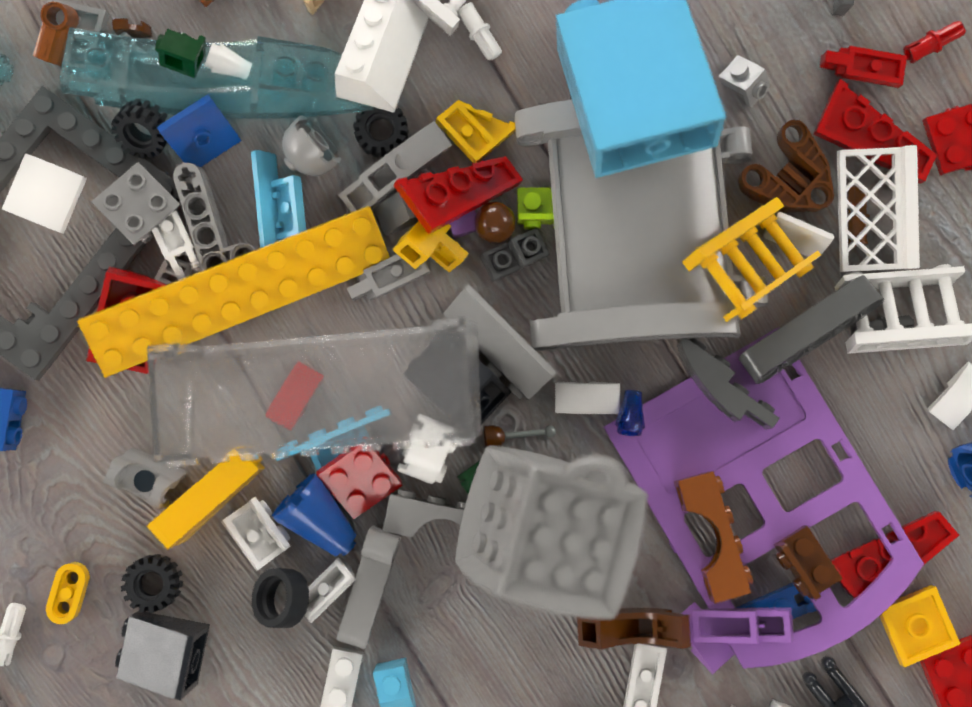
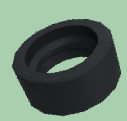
M271 568L263 572L255 582L252 592V609L258 622L267 628H292L302 620L309 604V588L303 575L294 569ZM283 581L286 588V603L283 611L278 615L274 605V598L278 585Z

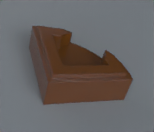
M126 18L112 20L113 30L118 36L126 32L133 39L152 37L151 26L141 21L140 25L128 24V19Z

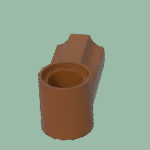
M52 1L46 3L41 9L42 25L33 56L61 66L71 32L79 24V16L71 6ZM59 10H62L64 21L58 25L56 14Z

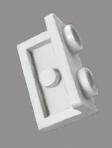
M254 497L247 504L223 519L222 524L254 569L258 571L290 547L288 543L290 536L282 525L276 526L270 518L272 511L264 500L259 502Z

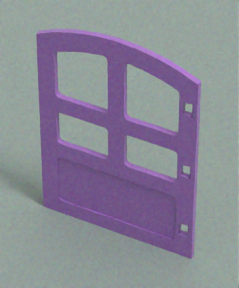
M780 327L724 358L731 364L729 368L735 371L729 383L733 384L736 382L750 392L748 396L756 402L762 400L775 409L774 414L780 419L774 428L766 430L746 415L739 421H732L708 400L692 377L603 427L636 485L646 491L648 506L708 609L735 607L730 599L719 603H713L709 600L701 569L711 561L713 555L706 557L684 521V515L688 512L682 511L673 482L676 480L714 471L715 476H720L725 491L736 484H741L763 519V526L740 539L743 547V553L740 554L743 566L775 548V543L803 525H807L810 528L853 502H857L889 553L891 559L886 567L860 595L845 607L839 604L830 587L820 593L821 598L818 600L810 598L820 615V620L815 624L793 631L792 643H728L744 669L774 666L796 661L822 652L850 638L886 611L908 588L924 565L800 360L792 364L799 377L790 380L783 369L760 384L755 383L738 360L744 351ZM818 439L841 474V481L786 512L782 509L763 477L762 471L764 468L809 442ZM838 441L848 455V458L841 461L831 447ZM890 524L899 539L891 544L882 531V528Z

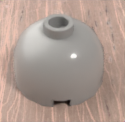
M300 115L291 123L282 137V150L286 156L284 162L295 173L299 171L304 175L314 177L324 175L340 163L341 157L335 158L334 153L338 150L326 133L317 124L310 127L306 123L309 118Z

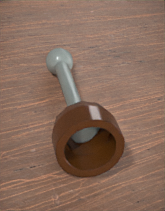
M550 425L540 430L504 433L499 426H484L485 448L489 445L501 447L505 440L510 438L540 435L554 437L556 429Z

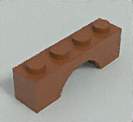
M708 471L673 481L682 511L693 512L702 516L709 522L715 533V553L711 561L701 569L709 600L713 603H719L750 594L749 585L753 584L752 575L748 566H743L740 554L743 553V547L738 535L734 536L730 524L734 523V518L728 505L724 506L721 494L725 493L720 476H715L714 471Z

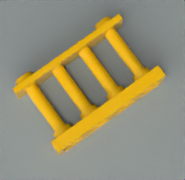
M778 197L715 236L682 261L689 272L699 265L703 269L707 268L736 308L723 317L726 322L736 315L741 320L757 309L753 303L794 274L798 278L805 275L814 268L811 262L821 256L817 250L804 259L777 224L776 220L778 218L775 216V213L784 207ZM760 226L762 230L766 229L793 264L794 267L787 272L783 270L756 234L759 232L756 227ZM740 238L743 242L746 241L775 281L768 286L764 284L737 248L739 244L736 240ZM718 252H721L723 256L727 254L756 293L748 300L745 299L718 263Z

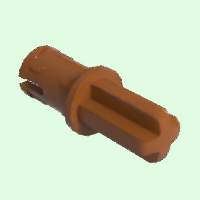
M856 186L848 190V201L853 206H856L866 196ZM866 202L859 211L869 219L870 214H867ZM856 215L848 221V231L855 237L867 226ZM867 233L860 239V242L865 246L868 245Z

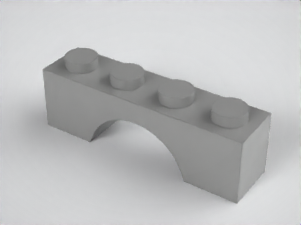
M398 489V493L390 494L382 531L413 537L422 525L435 519H448L461 526L466 502L458 501L457 506L445 504L446 499L442 497L428 495L426 500L416 498V492Z

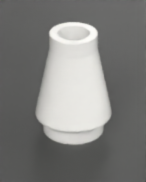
M214 43L211 45L205 62V67L212 69V73L239 77L247 80L252 66L251 62L245 60L223 44L218 46Z

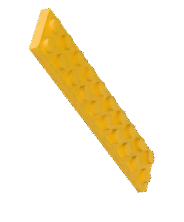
M368 205L78 319L77 323L104 378L362 275L364 273L363 270L390 258L371 207Z

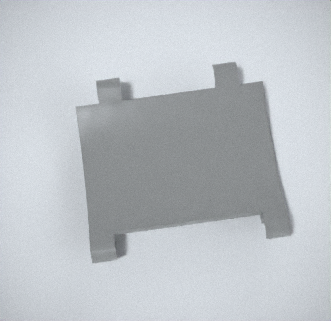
M572 99L533 106L515 112L516 142L518 145L535 146L548 143L561 313L557 314L556 317L539 320L530 319L532 348L535 351L629 341L740 337L738 315L728 322L723 318L736 307L708 269H703L699 265L689 272L682 261L697 248L729 228L723 163L740 164L752 160L750 128L740 126L722 129L718 147L595 178ZM718 252V263L745 299L748 300L756 293L742 275H734L733 262L727 254L723 256L721 252ZM765 275L759 276L767 286ZM768 293L753 303L756 308L769 304Z

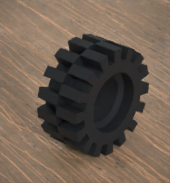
M135 99L134 102L132 100L128 101L112 120L111 125L113 127L111 131L112 134H117L114 138L116 142H123L121 148L124 150L127 147L131 149L129 154L135 156L138 152L139 158H145L147 155L149 159L154 158L167 145V141L159 133L157 126L164 123L168 115L165 111L160 114L158 112L160 107L156 104L153 108L150 107L151 101L145 100L142 104L141 99ZM134 123L144 126L151 135L141 132Z
M364 105L361 108L362 113L359 114L357 112L355 116L357 121L354 122L353 128L356 140L364 152L372 154L374 158L378 159V156L384 157L408 139L407 121L400 108H396L395 113L372 106L367 108ZM381 119L389 121L393 126L391 136L385 140L374 139L370 134L371 125Z
M155 554L138 559L133 562V565L128 566L125 570L127 574L122 576L121 581H125V584L121 586V592L126 591L127 595L123 598L125 601L131 600L132 603L129 606L133 609L139 607L138 612L144 613L149 611V613H154L172 604L181 593L179 588L183 586V581H179L182 572L181 570L178 572L176 570L177 563H170L169 560L171 558L167 556L161 557L160 554ZM147 572H155L163 580V588L157 595L146 593L142 587V578Z

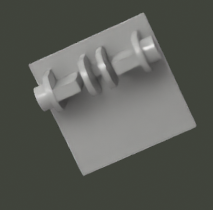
M139 162L91 201L133 245L139 241L143 243L149 242L153 237L151 231L180 206V203Z

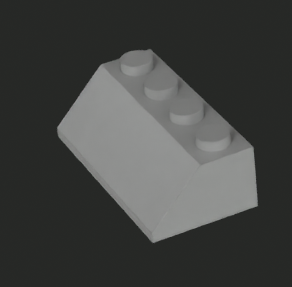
M469 284L443 313L447 318L444 322L447 328L456 336L461 333L468 340L465 344L466 347L476 357L482 354L489 361L486 365L487 368L498 378L503 375L511 383L507 388L519 400L523 396L529 400L557 373Z

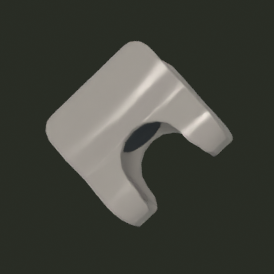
M132 448L122 456L113 459L103 483L146 500V503L159 509H167L173 502L165 498V494L169 489H174L182 479L186 478L187 471L140 449Z

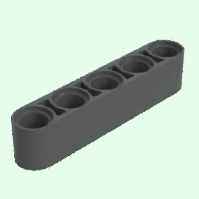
M865 275L859 276L748 348L740 355L738 360L756 384L763 383L873 312L884 302V298Z

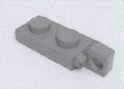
M396 254L363 270L364 273L358 276L360 282L348 287L347 291L353 301L364 296H368L369 300L378 299L429 274L430 270L426 262L417 269H414Z

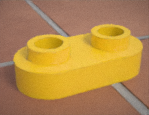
M71 562L65 564L55 574L46 604V614L56 624L68 623L74 620L80 613L90 579L89 571L82 563ZM72 572L78 575L77 582L71 579ZM63 602H67L69 604L68 612L63 610Z

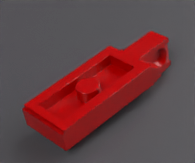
M850 45L848 48H840L838 52L827 50L821 55L819 67L835 70V75L841 78L900 88L904 82L907 56Z

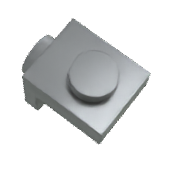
M739 55L719 75L720 83L743 95L746 105L753 107L758 100L762 99L770 87L766 69Z

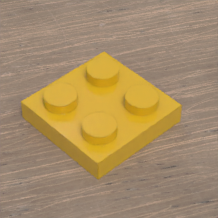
M933 585L898 598L879 616L898 662L904 668L960 644L939 592Z

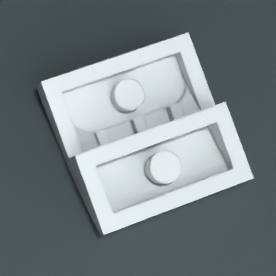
M25 153L2 210L64 234L87 178Z

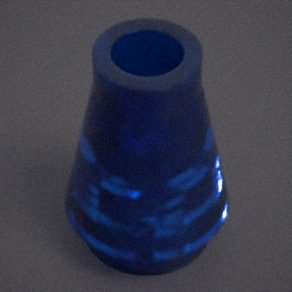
M637 390L624 391V398L615 422L617 433L625 436H640L642 434V429L645 428L642 392Z

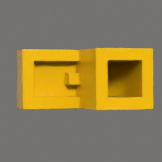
M417 222L407 231L392 249L414 269H417L431 257L449 273L460 265L469 254L457 241L446 234L451 227L450 224L428 235L420 222Z

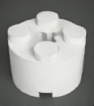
M419 414L418 421L421 422V425L414 424L402 456H405L403 461L405 465L399 463L397 471L429 484H433L435 481L441 483L447 470L445 458L447 453H454L459 437L454 433V427Z

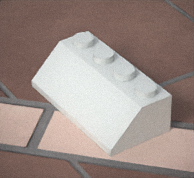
M364 0L335 72L336 97L395 113L428 22V16L412 0Z

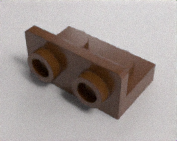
M803 525L774 544L778 551L775 554L778 562L785 570L790 569L796 578L793 584L803 597L808 596V598L818 600L821 598V592L843 579L807 525Z

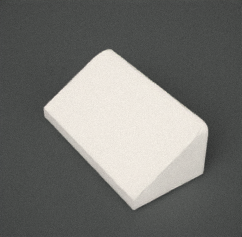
M782 212L775 214L778 218L776 220L777 224L799 253L807 257L817 250L822 255L834 239L832 233ZM765 230L763 237L776 243L768 231Z
M338 557L308 586L309 604L305 617L310 623L323 613L356 580L348 562Z

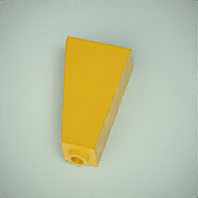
M245 446L238 447L151 521L147 527L167 549L186 542L265 469L260 463L263 460L262 457L252 447L248 449Z

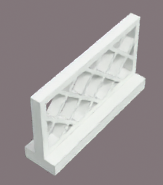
M917 145L837 151L840 272L920 268ZM881 155H891L892 168L884 175L873 163ZM856 156L865 165L855 177L846 169V157ZM865 156L873 157L870 160H868ZM868 168L881 179L870 191L858 180ZM846 177L850 180L848 184H846ZM884 183L892 190V199L886 205L874 195ZM853 185L866 195L856 206H853L847 200V191ZM869 199L881 209L871 221L859 211ZM884 214L893 220V229L887 235L875 226V223ZM854 215L867 225L856 237L848 231L847 224ZM870 229L882 239L872 251L860 242V239ZM885 244L894 251V263L884 264L875 256ZM856 245L867 256L859 265H849L848 252ZM870 260H873L876 263L866 265Z

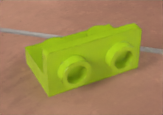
M551 187L517 188V225H524V229L528 230L541 229V224H553L554 228Z

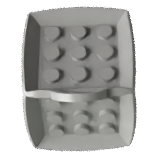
M489 445L485 448L467 497L458 536L455 562L463 575L471 583L498 598L560 615L612 620L616 617L622 604L637 560L644 528L648 495L646 491L627 481L624 466L619 461L610 457L588 456L568 463L533 452Z

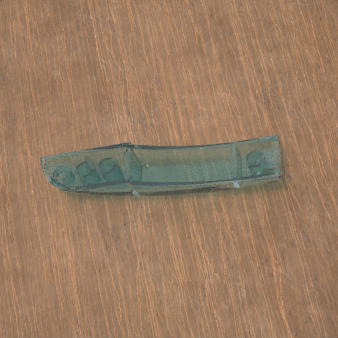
M69 27L59 78L62 93L94 97L95 104L122 108L130 100L134 102L135 99H141L142 104L145 100L151 101L150 107L152 108L155 104L160 107L159 113L165 111L166 114L172 115L178 114L207 94L210 95L226 118H298L300 115L315 117L369 111L375 108L336 97L335 72L342 57L341 53L325 47L258 36L257 40L206 42V56L194 79L160 66L159 53L155 51L157 40L126 37ZM212 43L218 46L223 44L252 63L247 80L212 73V69L205 67Z

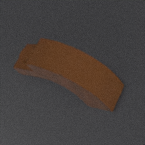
M620 608L616 617L612 620L577 617L578 644L582 647L599 650L626 644H655L679 649L691 647L689 615L672 613L671 609Z

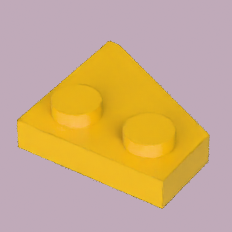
M457 100L440 114L435 121L472 163L480 162L516 131L514 122L510 121L508 124L493 118L492 113L476 110L470 104Z

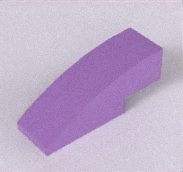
M765 607L692 610L694 643L758 644L759 642L792 643L793 641L792 608Z

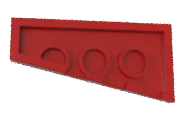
M840 78L831 93L813 135L845 150L917 145L918 183L925 182L937 154L908 131L904 132L892 123L893 119L885 113L882 115L869 105V100L861 94L859 96L848 88L849 85ZM881 155L874 163L890 170L892 168V156ZM865 156V157H866L868 160H870L873 156Z
M504 156L476 162L472 166L465 168L457 166L448 168L446 172L420 174L418 178H400L395 181L393 186L429 235L519 186L523 179L509 159Z
M933 511L901 526L924 565L960 536L939 511ZM893 530L885 534L890 544L899 540ZM877 537L830 560L843 578L838 582L854 600L877 578L891 558L880 538Z

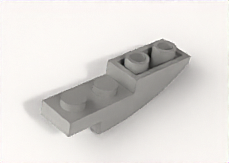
M433 121L359 175V178L342 191L339 197L351 212L368 205L372 209L396 189L393 185L397 179L413 178L453 145L437 123Z

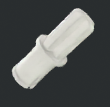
M472 2L465 4L457 12L470 32V40H475L487 60L497 58L502 53V50L489 31L490 25L484 23Z
M10 603L6 609L0 628V666H4V664L6 666L10 665L16 642L21 639L22 634L19 630L26 610L23 604Z

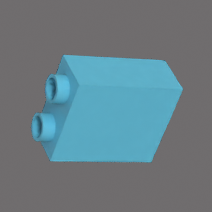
M579 0L571 4L565 13L556 15L557 51L595 178L718 147L726 115L686 0H612L604 3H599L597 0Z

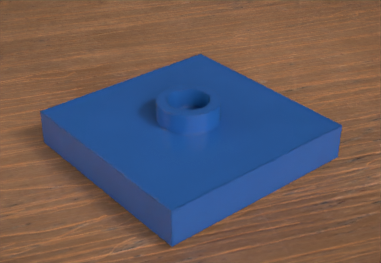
M209 94L157 126L159 133L184 163H191L202 167L242 141Z

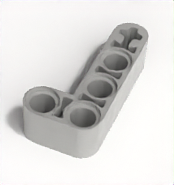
M191 163L178 165L174 170L173 179L201 270L210 268L212 260L216 257H220L223 262L239 257L242 250L246 248L251 251L259 249L257 246L249 243H238L228 246L206 172L201 167ZM189 172L196 174V177L192 178V184L185 181L186 178L190 177ZM199 199H203L206 209L202 214L197 215L194 212V203ZM208 228H211L215 233V238L210 244H206L202 238L203 232Z
M372 526L369 529L365 538L356 580L353 583L336 638L338 641L366 649L402 536L382 531V528Z

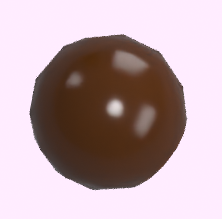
M488 202L480 207L475 215V229L478 235L489 243L504 242L515 230V215L510 207L501 202Z

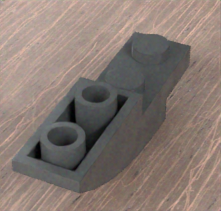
M683 338L680 340L677 348L681 359L698 388L711 403L734 422L741 420L746 415L766 430L774 428L780 419L774 414L775 409L762 400L758 402L748 396L750 392L736 382L733 384L729 383L735 371L729 368L731 364L719 355L713 357L704 351L705 345L695 338H690L689 340Z

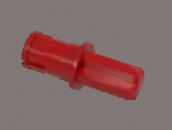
M956 21L936 32L934 30L928 31L926 36L906 45L903 49L904 55L913 64L933 52L939 53L942 51V46L965 34L966 31L963 23Z

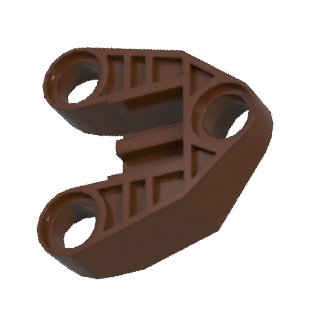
M790 120L778 131L777 144L788 158V162L778 172L776 177L762 165L751 164L740 173L738 178L740 191L760 204L765 205L778 197L784 205L778 211L782 213L817 212L829 206L834 200L829 162L807 126L800 120ZM793 127L797 130L799 134L798 142H790L786 138L785 131L787 128ZM755 171L760 177L759 186L754 187L747 183V172ZM813 189H818L825 193L826 200L823 204L813 202L811 199Z

